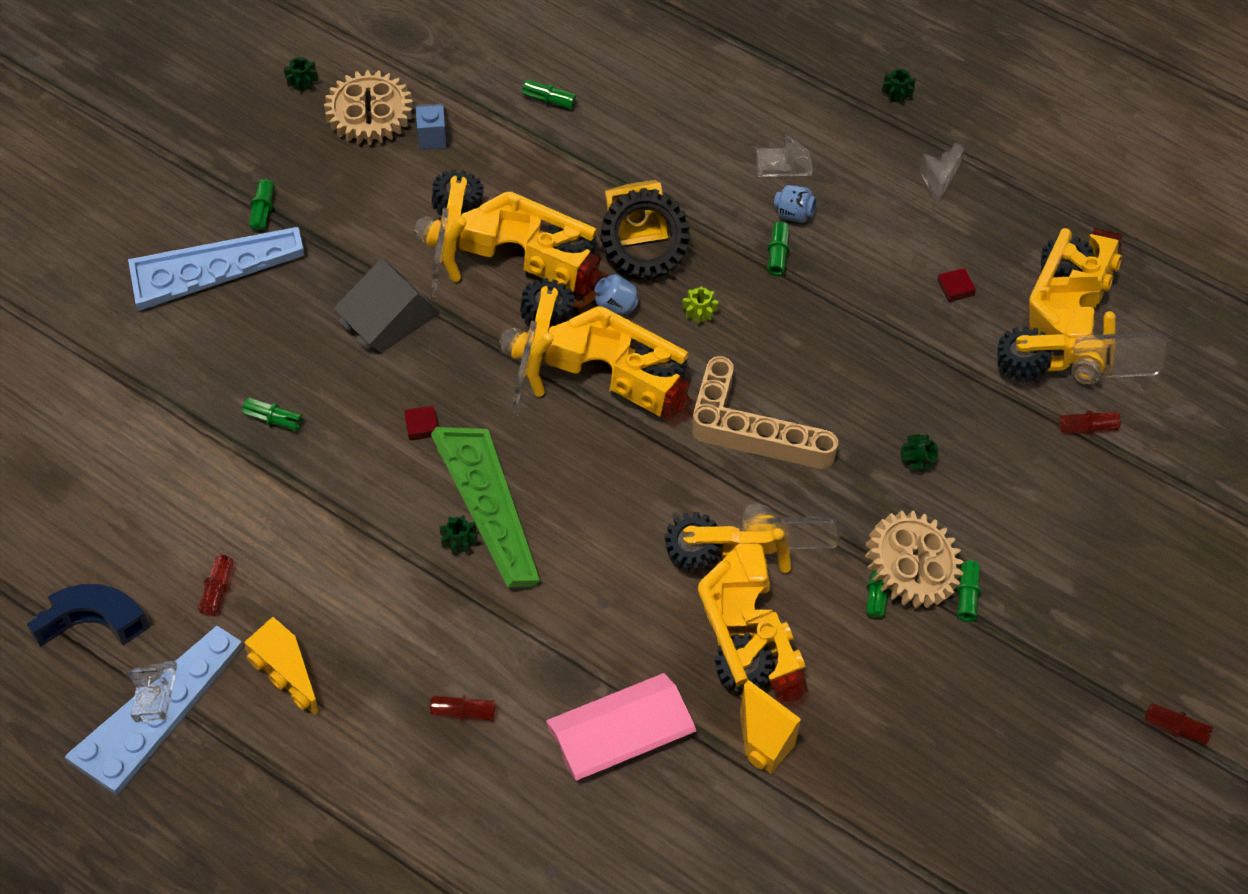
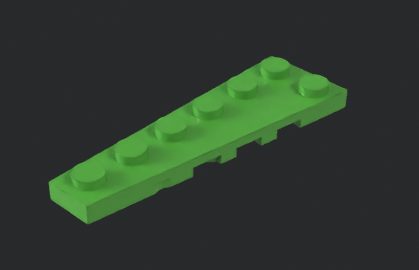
M435 427L431 436L437 446V451L442 456L507 587H535L540 579L489 430Z

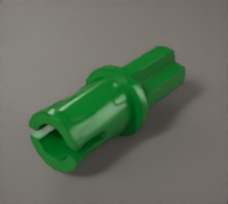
M526 79L522 87L523 95L545 101L546 105L551 103L572 110L576 100L575 93L555 88L554 84L548 86Z
M267 179L258 181L255 198L250 202L252 211L248 224L256 232L265 229L268 213L273 208L271 200L275 184Z
M777 221L773 224L771 242L767 247L769 252L767 272L773 276H781L782 273H785L786 255L790 250L787 244L789 228L788 224L784 221Z
M247 398L243 403V414L265 421L268 426L274 424L293 432H298L300 426L295 423L302 424L303 415L280 408L277 403L271 405L253 398Z
M968 560L961 565L963 575L960 577V585L956 588V592L959 595L957 618L961 621L972 622L977 619L978 597L981 595L982 590L979 587L980 564L973 560Z
M872 570L871 580L866 586V589L869 591L866 614L874 619L884 616L887 594L891 592V589L881 590L884 584L882 580H873L878 574L876 570Z

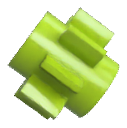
M703 286L694 290L689 289L687 298H683L682 309H686V318H691L697 323L707 319L712 320L713 312L718 311V301L714 300L715 292H710L708 289L703 288Z

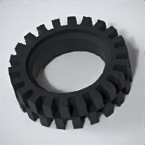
M641 188L640 192H635V190L629 191L628 195L624 196L622 194L618 197L617 201L613 202L605 213L600 235L603 253H606L608 262L615 265V270L619 273L623 271L626 273L625 276L629 278L635 276L637 280H643L644 278L653 280L657 276L661 275L663 277L667 275L670 270L675 269L677 264L681 262L688 247L690 226L689 221H686L685 211L680 210V204L676 200L674 202L670 200V195L666 193L664 196L658 194L659 190L653 189V192H648L647 188ZM650 210L658 213L667 221L671 230V242L668 249L662 255L649 260L639 259L627 253L622 247L619 240V226L624 218L634 211Z

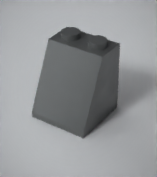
M383 258L334 307L341 315L338 321L350 332L354 329L359 334L356 339L366 349L369 350L373 347L380 353L430 321L440 312Z

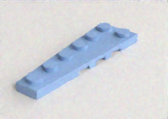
M294 227L128 259L137 310L155 307L158 304L304 256L299 228Z
M214 627L65 756L67 763L118 796L242 650V641L220 627Z

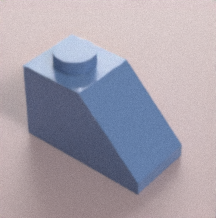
M444 103L416 105L419 150L446 148Z

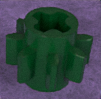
M304 57L290 60V67H284L288 87L293 86L298 91H305L312 88L313 81H318L315 62L309 63Z
M895 69L891 75L885 74L882 92L887 93L888 100L903 102L907 97H913L916 79L911 78L909 71Z
M928 434L907 436L909 443L903 444L900 450L903 463L910 465L911 471L930 470V462H935L938 458L937 444L933 440H929Z
M465 515L455 518L448 517L447 525L439 527L440 535L443 536L441 538L442 548L449 546L452 550V555H455L456 552L469 553L468 548L470 545L478 543L477 535L475 534V522L469 524L465 519Z

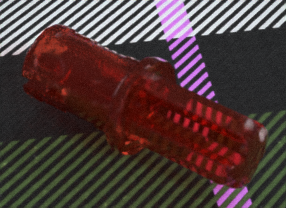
M1089 410L1086 414L1063 415L1059 418V428L1063 433L1087 431L1088 434H1093L1094 431L1119 430L1121 426L1118 411L1093 413Z
M220 554L215 558L210 576L204 580L205 589L197 608L203 615L217 616L223 594L228 591L227 581L234 561L225 554Z
M434 695L430 700L429 709L432 715L460 717V721H464V718L493 721L495 700L467 699V695H463L462 698Z
M1151 704L1146 711L1145 720L1147 722L1172 731L1173 736L1182 735L1202 745H1206L1211 737L1208 733H1212L1213 726L1189 718L1183 711L1179 714L1156 704Z

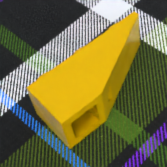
M272 617L244 642L248 653L246 658L256 670L263 669L269 674V680L279 690L285 688L292 694L291 699L300 709L305 710L307 708L314 715H317L319 711L296 637Z

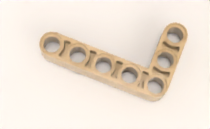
M723 356L713 357L709 360L693 413L692 434L694 438L704 443L818 469H826L833 465L838 447V439L832 432L726 408L732 385L733 364L728 358Z

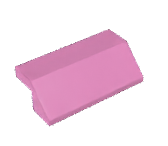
M665 673L546 720L549 732L560 746L565 766L576 781L696 732L695 725L676 685Z

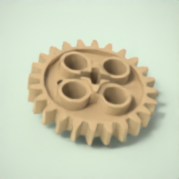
M366 70L365 76H361L357 71L353 79L345 75L346 82L337 80V88L330 87V95L325 96L326 103L324 104L326 121L330 123L331 130H337L338 137L346 134L347 142L356 138L357 144H360L363 139H367L368 145H371L373 139H377L381 144L383 142L382 137L386 136L392 140V132L401 134V126L408 127V119H412L413 102L411 92L407 91V85H400L399 78L391 81L390 73L381 77L379 70L375 75H371L370 71ZM370 90L371 124H367L366 91Z
M903 510L896 516L892 513L889 514L885 520L882 519L875 526L876 528L869 534L871 539L866 543V546L871 550L865 557L873 560L868 569L876 570L878 573L873 580H882L884 582L881 588L882 591L892 590V600L899 595L902 597V605L904 606L912 600L914 608H918L922 603L926 608H929L934 603L939 605L954 593L953 590L960 585L957 579L963 575V572L957 568L963 564V561L955 558L961 550L951 547L955 538H946L944 536L947 532L946 527L938 530L936 528V519L928 523L926 514L917 519L915 511H911L906 516Z

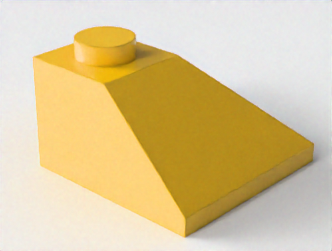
M650 180L606 190L607 211L609 206L617 201L618 197L622 194L626 196L632 190L640 192L641 188H647L648 192H653V189L659 190L658 194L662 195L661 183L656 180ZM638 210L627 215L621 222L618 231L622 246L668 238L666 220L658 213L650 210Z
M748 680L744 684L740 708L745 755L748 756V760L756 768L761 770L764 768L772 774L795 747L801 719Z

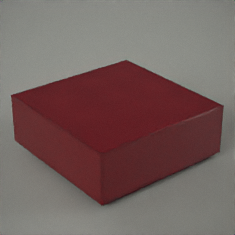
M965 268L938 275L937 281L948 302L975 295L976 288Z
M433 405L404 410L409 440L432 437L431 433L437 427Z

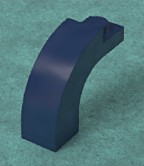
M100 584L75 585L48 596L52 607L47 611L38 613L32 621L27 623L34 640L40 647L67 629L81 623H97L107 627L122 645H125L150 628L144 612L132 598L118 589Z

